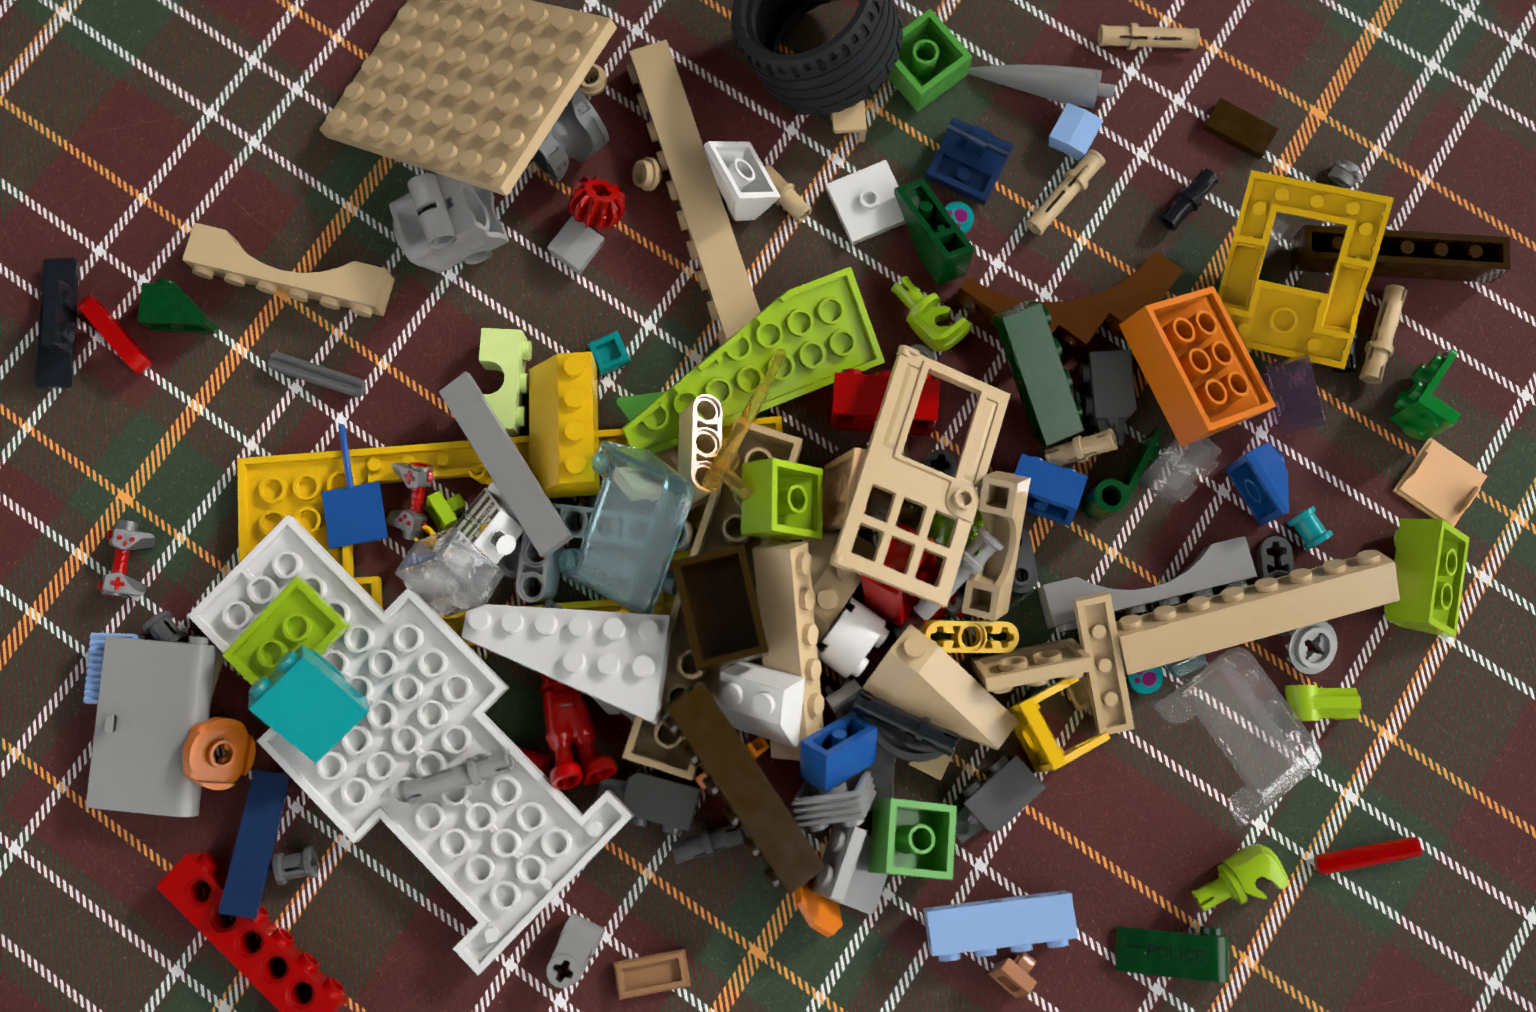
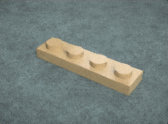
M1104 591L1072 598L1080 645L1092 657L1094 671L1086 672L1096 733L1100 734L1107 731L1110 735L1134 729L1111 594Z

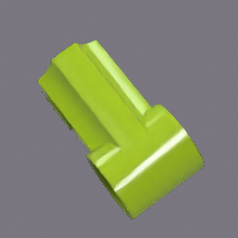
M1318 685L1285 686L1286 717L1289 722L1359 718L1361 696H1359L1356 688H1318Z

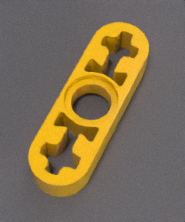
M929 620L919 630L929 639H931V633H936V631L951 633V640L938 639L937 642L932 640L946 653H1009L1016 648L1019 642L1017 628L1012 623L1005 621ZM971 626L976 631V641L971 646H966L962 642V633L964 629ZM1003 632L1007 635L1006 640H1001V642L987 639V633L1000 634Z

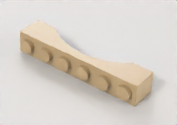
M195 222L182 258L193 269L192 273L206 279H212L213 275L223 277L224 281L235 286L244 287L245 283L256 285V289L268 294H276L277 291L288 293L290 298L297 301L307 302L308 298L320 301L319 303L327 308L339 310L340 306L351 308V311L357 315L368 318L372 314L384 316L395 281L386 268L357 261L322 272L298 273L283 271L265 265L248 255L227 230Z

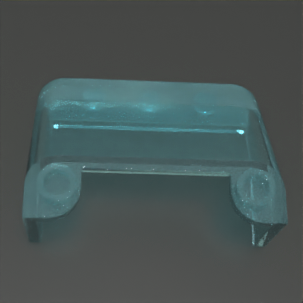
M602 441L599 451L595 453L592 459V470L599 473L604 479L580 550L574 548L564 549L560 554L558 570L566 578L636 613L650 614L658 600L691 507L693 488L688 480L651 451Z

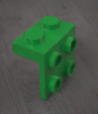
M1453 348L1442 355L1436 353L1427 365L1421 363L1410 377V380L1413 381L1408 390L1404 389L1392 404L1395 410L1389 419L1402 427L1404 433L1413 439L1424 442L1454 426L1461 416L1459 412L1432 395V392L1458 355V352Z

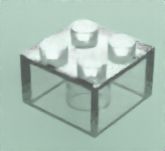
M452 527L416 541L395 571V574L404 581L405 586L409 590L423 597L436 613L449 617L486 605L505 572L456 527Z

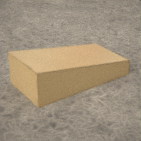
M1084 673L1082 677L1078 678L1079 681L1065 688L1076 711L1091 705L1088 683Z

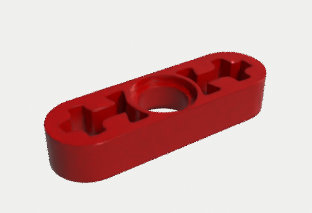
M89 294L77 304V307L133 371L141 375L153 365L152 360L96 297Z

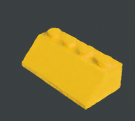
M592 352L558 353L529 369V468L548 498L600 495L597 366Z

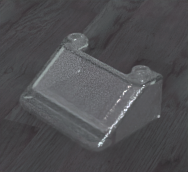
M1235 647L1228 649L1153 698L1154 707L1167 722L1181 724L1197 715L1246 785L1236 790L1229 800L1230 813L1240 828L1262 814L1316 769L1321 762L1322 754L1318 744L1254 656L1244 648Z

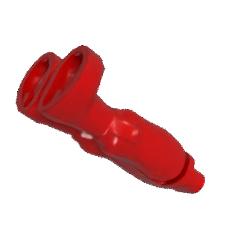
M541 673L543 685L540 688V692L543 696L547 729L545 738L555 756V767L550 771L552 787L563 790L577 787L582 780L584 785H592L613 776L617 772L616 762L611 756L599 755L594 745L596 738L595 728L591 723L580 691ZM571 743L578 750L580 766L574 761Z

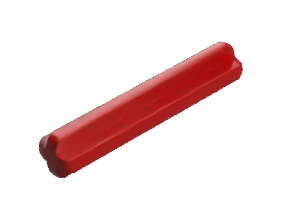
M1406 837L1318 854L1313 859L1317 873L1326 875L1419 857L1422 855V847L1418 838Z

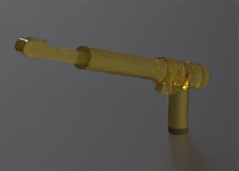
M778 349L771 358L772 364L762 383L755 388L726 443L721 446L719 453H717L702 481L706 489L717 491L721 483L724 482L742 501L747 500L751 496L752 490L734 472L740 462L737 451L768 396L767 390L786 357L784 349Z

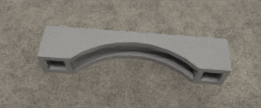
M1243 536L1214 543L1203 548L1194 561L1178 576L1155 587L1137 590L1110 589L1092 584L1079 577H1073L1042 585L1037 591L1047 628L1058 627L1059 633L1077 629L1072 598L1107 591L1111 594L1114 613L1125 610L1126 616L1146 612V605L1158 602L1159 607L1165 605L1173 606L1181 603L1179 597L1192 594V597H1209L1214 595L1213 589L1223 586L1225 588L1246 587V581L1257 577L1246 537Z

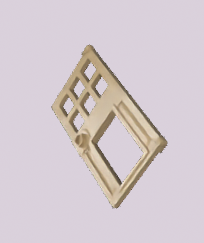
M900 345L829 564L845 571H854L941 607H947L969 531L980 501L983 476L987 475L1010 394L919 354L920 351ZM927 373L979 395L954 477L902 456ZM872 486L893 495L885 522L864 514ZM904 499L924 508L916 535L896 527ZM935 512L954 520L947 548L927 540ZM860 525L881 534L872 561L851 552ZM891 538L912 546L904 574L883 565ZM923 550L943 558L935 586L915 578Z

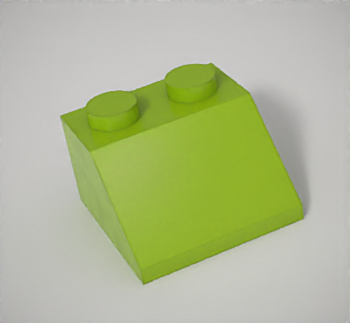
M776 458L742 464L741 535L763 539H822V468Z

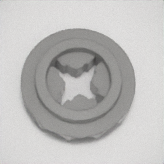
M1323 621L1289 631L1292 637L1290 643L1284 646L1289 651L1286 659L1293 664L1295 670L1305 674H1316L1331 664L1337 651V636L1330 624ZM1310 640L1314 648L1317 649V652L1309 651L1307 646H1305V641Z

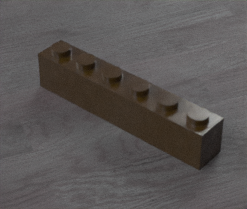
M1304 225L1291 239V271L1333 273L1346 227ZM1385 230L1371 276L1492 283L1511 270L1510 237Z
M696 682L661 707L666 714L661 718L663 723L673 736L680 735L686 744L682 748L686 758L693 767L700 765L707 776L702 780L704 785L714 798L720 795L727 806L723 810L724 815L735 829L739 826L747 836V839L743 841L744 845L755 860L761 857L768 868L763 873L775 890L781 887L788 894H792L826 868L703 682Z

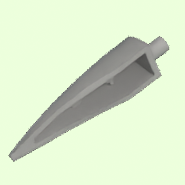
M1019 64L971 67L968 71L970 75L1062 104H1067L1068 102L1075 106L1094 108L1097 96L1113 98L1115 85L1100 83L1102 70Z

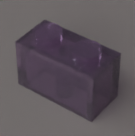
M1304 354L1266 364L1267 373L1261 374V377L1269 393H1273L1276 407L1270 410L1274 427L1281 426L1284 435L1326 425L1309 355Z

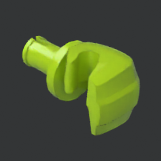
M907 276L900 279L901 284L897 281L891 288V291L910 309L906 319L910 324V328L931 350L942 352L951 349L971 329L970 322L964 317L950 326L936 325L938 321L950 317V307L937 306L941 300L937 294L932 293L924 296Z
M1253 844L1238 850L1224 859L1222 864L1218 865L1219 878L1197 890L1191 891L1193 898L1197 899L1196 903L1201 911L1205 913L1208 909L1229 898L1236 900L1242 905L1248 901L1246 894L1266 899L1267 896L1257 889L1255 885L1259 877H1265L1279 889L1288 887V877L1278 857L1270 848L1261 844Z

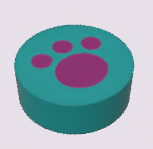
M952 202L945 206V209L963 234L966 235L974 222L973 211L965 203Z
M1159 666L1129 675L1126 674L1125 678L1127 685L1132 691L1145 695L1153 693L1161 687L1163 672Z

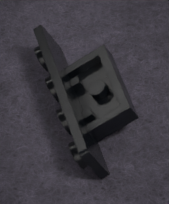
M54 258L43 261L35 383L41 389L70 388L72 386L79 261L75 258Z

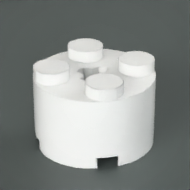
M852 596L847 602L850 606L845 611L841 610L831 627L819 641L822 645L819 650L817 649L818 659L844 678H847L850 674L858 677L869 662L866 655L873 646L879 648L890 632L885 628L886 621Z

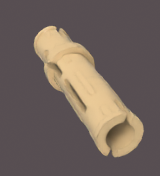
M1129 23L1128 26L1100 25L1098 46H1126L1127 50H1135L1136 47L1197 49L1200 31L1199 28L1139 27L1138 23ZM1120 35H1125V36H1143V37L1140 38V37H1119V36H1120ZM1153 37H1177V38H1176V39H1170V38H1153Z
M1090 149L1074 169H1069L1064 174V180L1046 198L1033 215L1026 220L1025 224L1030 231L1041 236L1044 230L1064 210L1077 193L1085 191L1088 187V181L1105 164V159L1099 152Z
M1391 284L1385 287L1373 334L1364 349L1366 358L1359 379L1365 383L1376 385L1382 383L1388 358L1393 355V338L1408 290L1403 286Z

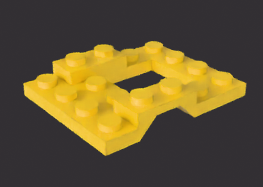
M1251 170L1218 292L1246 348L1345 369L1355 335L1359 311L1375 266L1393 204V197ZM1277 212L1347 226L1327 294L1259 280Z

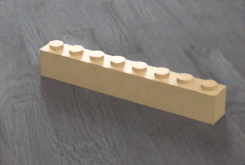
M1365 550L1359 552L1356 557L1345 560H1328L1323 563V566L1312 569H1295L1289 575L1283 577L1262 578L1250 586L1242 588L1229 587L1217 595L1193 597L1187 603L1177 606H1160L1155 608L1153 612L1140 616H1124L1116 622L1124 671L1127 675L1400 601L1395 561L1379 551Z

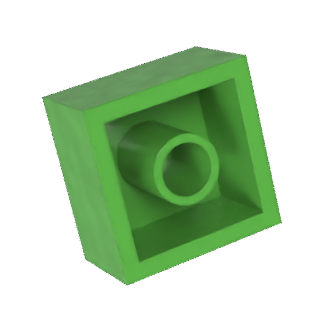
M931 8L902 29L903 39L901 40V50L898 53L899 57L893 66V70L887 76L917 112L967 76L973 57Z
M894 798L874 799L868 873L953 880L957 806Z

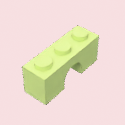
M481 328L479 362L485 370H498L504 373L502 387L492 394L483 395L508 435L520 436L521 426L525 427L527 422V408L522 406L523 394H528L529 374L525 373L526 361H531L532 343L527 341L528 339L522 330Z

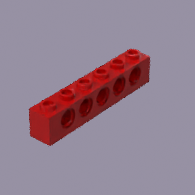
M206 852L187 853L155 886L280 1012H339L349 1001L343 994L345 992L344 987L333 977L327 978L318 969L320 966L319 962L308 952L302 953L293 944V936L282 927L277 928L268 919L269 913L262 905H260L257 920L236 917L233 925L226 921L224 915L218 914L227 878L218 870L220 865L210 854ZM204 882L208 883L211 888L208 900H205L200 892ZM253 931L261 937L259 950L254 949L250 944V936ZM277 957L283 958L287 964V970L284 975L279 974L275 969ZM302 982L309 984L312 988V998L310 1001L304 999L300 994Z

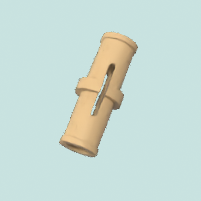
M1109 428L1090 436L1082 437L1079 435L1073 437V441L1046 448L1044 452L1046 453V462L1061 467L1077 461L1080 463L1087 462L1090 457L1117 450L1118 446L1116 436L1113 430Z

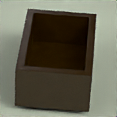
M743 544L671 561L695 667L698 672L769 656L766 636Z

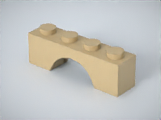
M995 471L983 476L978 511L982 515L983 527L1004 548L1002 551L997 550L984 563V570L977 575L973 573L967 579L961 613L996 621L1008 613L1031 478L1001 471ZM986 543L980 547V551L986 546Z

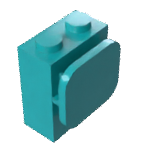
M302 644L295 652L292 650L286 652L277 662V669L268 678L262 676L252 685L248 692L250 694L249 710L316 764L369 713L367 698L351 686L336 667L317 651L308 649Z

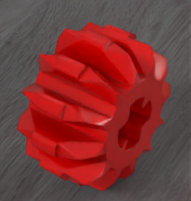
M596 176L592 180L582 177L581 181L575 182L574 187L571 189L568 212L575 215L574 221L583 222L586 228L592 226L600 231L602 227L611 230L622 219L625 211V194L619 191V186L609 184L608 179L602 181Z

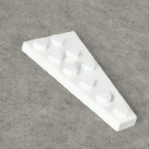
M467 604L461 636L466 641L515 661L531 670L542 673L589 696L616 706L652 724L659 725L674 620L670 615Z

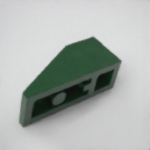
M920 179L896 187L894 194L920 261L937 285L965 276L975 248L925 180Z

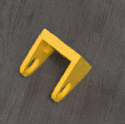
M1078 678L1063 679L1006 708L1019 720L1013 731L1036 773L1056 770L1110 739L1108 732L1105 731L1064 751L1062 747H1058L1039 711L1041 707L1038 702L1079 681Z

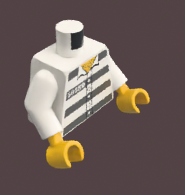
M484 464L483 472L480 475L470 469L468 473L470 477L481 484H488V489L484 488L444 537L445 541H440L439 535L427 525L422 526L430 534L427 540L419 541L414 537L415 542L424 551L431 552L436 550L438 556L460 569L477 567L482 563L492 567L497 565L504 555L514 551L516 540L523 533L521 524Z

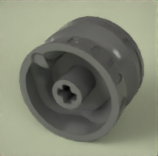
M579 87L531 159L555 183H558L565 175L569 159H575L581 164L610 141L608 132L599 115Z

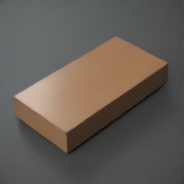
M685 948L618 960L613 963L619 1000L691 986Z

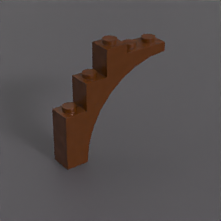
M1155 251L1137 271L1119 284L1100 293L1071 301L1041 302L1042 305L1047 307L1051 316L1052 323L1049 325L1051 334L1057 337L1062 347L1070 351L1075 350L1078 353H1081L1102 323L1108 326L1109 332L1115 337L1125 339L1119 324L1144 306L1160 302L1184 269ZM969 277L962 283L956 296L960 300V305L966 311L972 314L977 312L987 319V324L995 331L997 329L992 317L993 314L1027 301L992 291Z

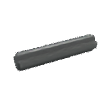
M273 351L270 354L267 363L268 367L274 371L356 398H360L363 395L366 383L360 378L278 351Z

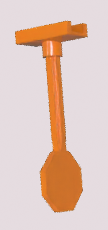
M758 737L745 745L754 760L770 748L763 737ZM704 772L695 777L702 790L706 789L702 781L707 777ZM814 876L795 891L796 905L810 928L829 938L843 926L840 905L838 902L811 892L816 878Z

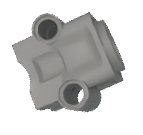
M420 174L409 180V193L389 203L393 217L394 236L403 253L413 264L437 273H441L463 261L466 264L484 262L492 256V250L509 242L505 227L495 213L493 192L440 174Z

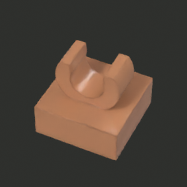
M1023 952L1021 956L1016 955L1013 960L1006 958L997 962L989 972V975L1017 999L1030 994L1037 984V981L1028 974L1036 961L1026 952Z

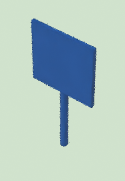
M340 424L338 429L347 487L321 492L329 549L388 538L380 481L354 486L346 428L344 424Z

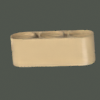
M708 394L698 396L682 410L679 417L677 486L681 496L691 502L699 501L717 489L721 481L722 407L715 397ZM697 411L703 415L704 419L698 415ZM696 443L702 447L703 452L697 448ZM695 476L701 480L703 487L697 483Z

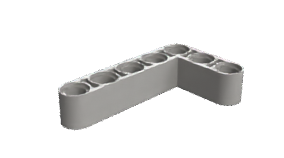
M552 503L573 538L687 551L693 547L697 535L695 526L691 522L682 519ZM581 514L583 525L577 531L574 527V521ZM611 518H614L616 529L613 534L609 535L606 525ZM647 522L650 532L642 540L639 535V528L642 523ZM680 526L683 530V538L678 544H675L672 540V532L675 527ZM523 529L516 579L518 597L528 603H545L547 598L553 600L559 587L564 545L540 561L537 550ZM537 579L541 583V591L538 595L533 591V584Z

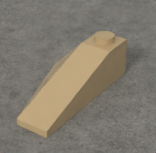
M911 624L891 647L862 688L874 698L889 703L923 719L925 716L931 719L930 723L955 732L960 737L995 750L1001 747L1019 722L939 645Z

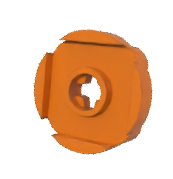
M213 717L204 722H197L190 728L189 736L183 747L182 763L184 776L191 779L197 785L212 790H224L234 786L235 783L233 782L237 781L241 775L246 776L254 763L256 745L253 736L248 734L244 728L246 726L242 722L235 719ZM220 745L221 749L226 750L225 756L219 757L216 763L213 753L217 746Z

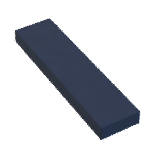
M254 769L218 911L219 915L254 920L258 918L291 777L288 774Z

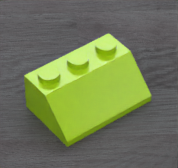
M1400 518L1399 529L1394 534V545L1396 547L1394 561L1400 601L1384 605L1386 620L1402 628L1456 638L1470 538L1443 519Z

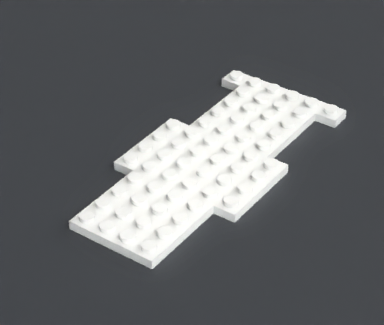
M287 515L187 616L224 653L296 576H299L351 625L327 650L323 657L344 675L345 680L367 698L369 713L316 764L271 727L257 742L353 844L359 842L380 820L391 829L478 921L472 930L453 949L479 975L622 829L634 814L610 789L582 814L559 789L552 787L550 780L485 714L510 687L413 588H407L384 610L293 516ZM504 749H509L510 755L513 757L515 765L513 772L486 779L484 784L463 786L446 793L422 799L413 804H409L407 802L408 798L404 796L403 783L405 781L468 762V758L474 756L481 758Z

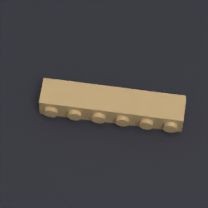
M770 541L752 549L757 603L769 649V656L762 657L763 666L805 678L799 745L791 747L770 740L771 758L800 761L801 740L824 728V698L821 695L820 689L821 663L818 660L817 653L818 628L815 625L814 618L815 593L811 583L812 557L809 554L808 542Z

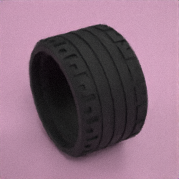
M735 0L732 6L733 12L731 13V31L733 32V38L737 47L776 103L778 102L784 109L788 108L789 111L793 113L799 112L801 115H829L843 111L866 99L883 84L888 74L893 70V66L899 57L898 53L901 50V40L903 39L902 21L893 0H856L859 1V6L843 30L821 46L799 54H777L784 35L805 13L820 5L837 0Z

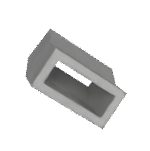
M571 216L548 245L547 249L554 258L580 275L603 246L605 238L592 228H586L583 222L574 221L575 217Z

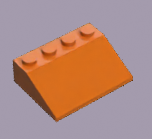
M1214 286L1146 305L1119 324L1181 448L1276 407Z

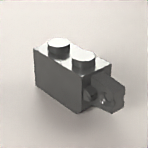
M1131 350L1089 352L1083 363L1079 365V379L1081 383H1085L1086 396L1082 398L1083 415L1088 416L1089 426H1095L1097 433L1111 428L1116 436L1117 446L1121 447L1124 444L1125 421L1137 409Z
M1002 755L988 768L992 773L984 781L981 782L977 778L963 790L962 793L966 797L960 802L962 807L956 813L955 838L961 843L982 829L1000 831L1046 788L1017 755H1011L1008 759L1005 755Z
M640 772L632 775L628 780L606 779L601 781L596 799H599L610 789L634 814L628 823L647 827L648 821L662 824L660 831L681 836L682 830H691L701 788Z

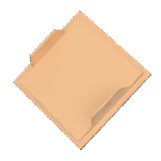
M1430 438L1426 440L1393 489V492L1432 519H1443L1454 527L1464 511L1471 505L1488 476Z

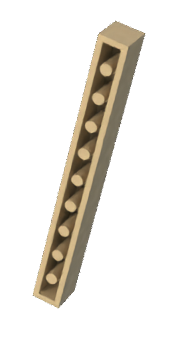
M666 39L629 51L632 64L626 66L632 85L639 84L641 93L636 94L641 112H648L651 122L646 123L651 142L658 141L661 151L656 152L658 163L662 172L668 170L671 180L666 182L671 201L678 200L681 210L676 211L677 219L682 231L688 229L691 238L690 241H686L688 252L692 261L698 259L701 270L696 272L701 290L708 289L712 301L706 302L712 322L719 321L722 331L717 333L719 344L722 345L758 315L760 309Z

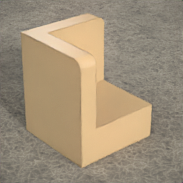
M864 100L843 111L830 114L835 134L857 132L858 142H865L867 128Z

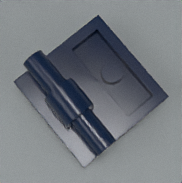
M952 118L947 127L948 132L926 173L925 179L985 206L1014 145L993 136L992 132L977 125L972 126L959 119Z

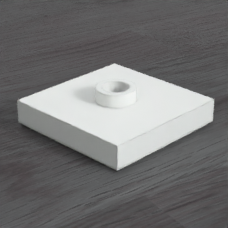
M886 160L826 184L825 189L852 246L906 224L894 194L895 188L899 186Z

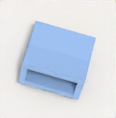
M1067 102L1049 136V147L1064 152L1079 161L1087 153L1104 120L1083 108Z

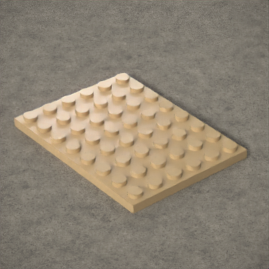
M408 0L398 11L397 17L391 26L381 36L371 55L363 62L362 68L353 81L345 88L344 94L336 106L327 114L326 120L319 130L329 139L508 196L617 27L612 19L532 0Z

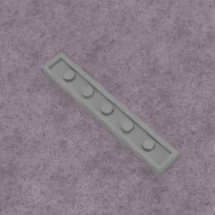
M465 371L441 389L439 393L541 557L546 558L571 540L573 536L473 377Z

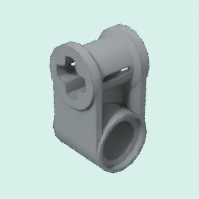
M575 913L570 915L547 966V978L552 985L558 988H567L580 980L603 937L605 928ZM569 961V970L573 972V975L563 979L560 977L562 970L558 968V965Z

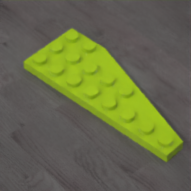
M844 268L785 291L621 429L633 460L638 461L678 445L680 413L700 395L708 394L719 401L722 407L723 427L734 423L735 418L744 419L832 384L835 372L842 373L843 369L848 368L865 371L885 363L852 268ZM697 411L698 415L704 419L703 415Z

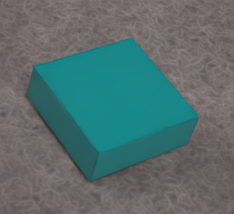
M618 331L587 344L601 376L632 363Z

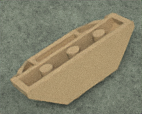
M840 531L822 532V539L802 541L808 542L809 554L812 557L811 583L815 593L814 618L815 625L818 628L817 644L831 627L861 582L859 573L851 570L845 571L829 564ZM856 536L851 552L866 559H873L876 547L862 537Z

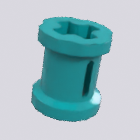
M1314 506L1307 508L1286 522L1289 527L1294 526L1305 542L1303 547L1306 551L1333 535L1331 530L1324 528L1315 515L1316 509Z

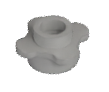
M1342 159L1341 162L1335 160L1329 165L1331 171L1328 177L1340 186L1351 189L1354 183H1358L1359 180L1363 179V175L1358 172L1360 168L1348 160Z

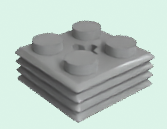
M865 769L826 793L805 780L791 803L794 806L792 812L796 813L794 819L797 820L799 828L807 827L809 832H817L826 829L829 824L842 822L844 827H854L862 824L877 793L873 790L875 785L872 783L874 779L871 777L872 771Z

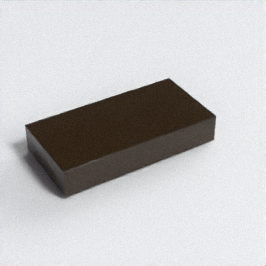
M1222 98L1219 99L1202 128L1206 132L1259 160L1264 156L1278 131V128Z

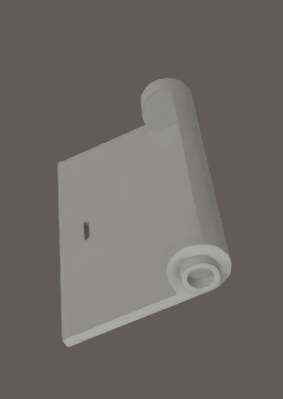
M114 636L105 637L86 808L172 817H194L199 815L202 787L184 776L182 752L185 741L189 736L190 728L197 722H204L210 719L218 647L215 644H211V640L208 637L189 636L188 642H168Z

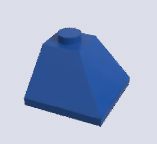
M1270 442L1249 451L1224 468L1260 527L1289 512L1288 470L1285 467V459L1282 453L1277 448H1273Z

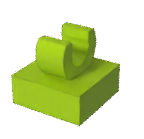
M439 490L427 496L425 510L440 534L444 536L456 524L457 516L465 512L463 508L466 506V503L460 494L445 500Z

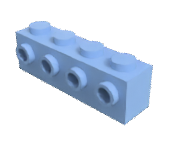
M1065 890L923 908L929 953L933 957L938 956L939 961L942 962L961 959L960 953L973 951L975 952V957L993 956L997 954V948L1010 947L1011 952H1025L1033 950L1032 944L1046 942L1048 948L1064 947L1069 945L1068 939L1078 938L1072 893Z

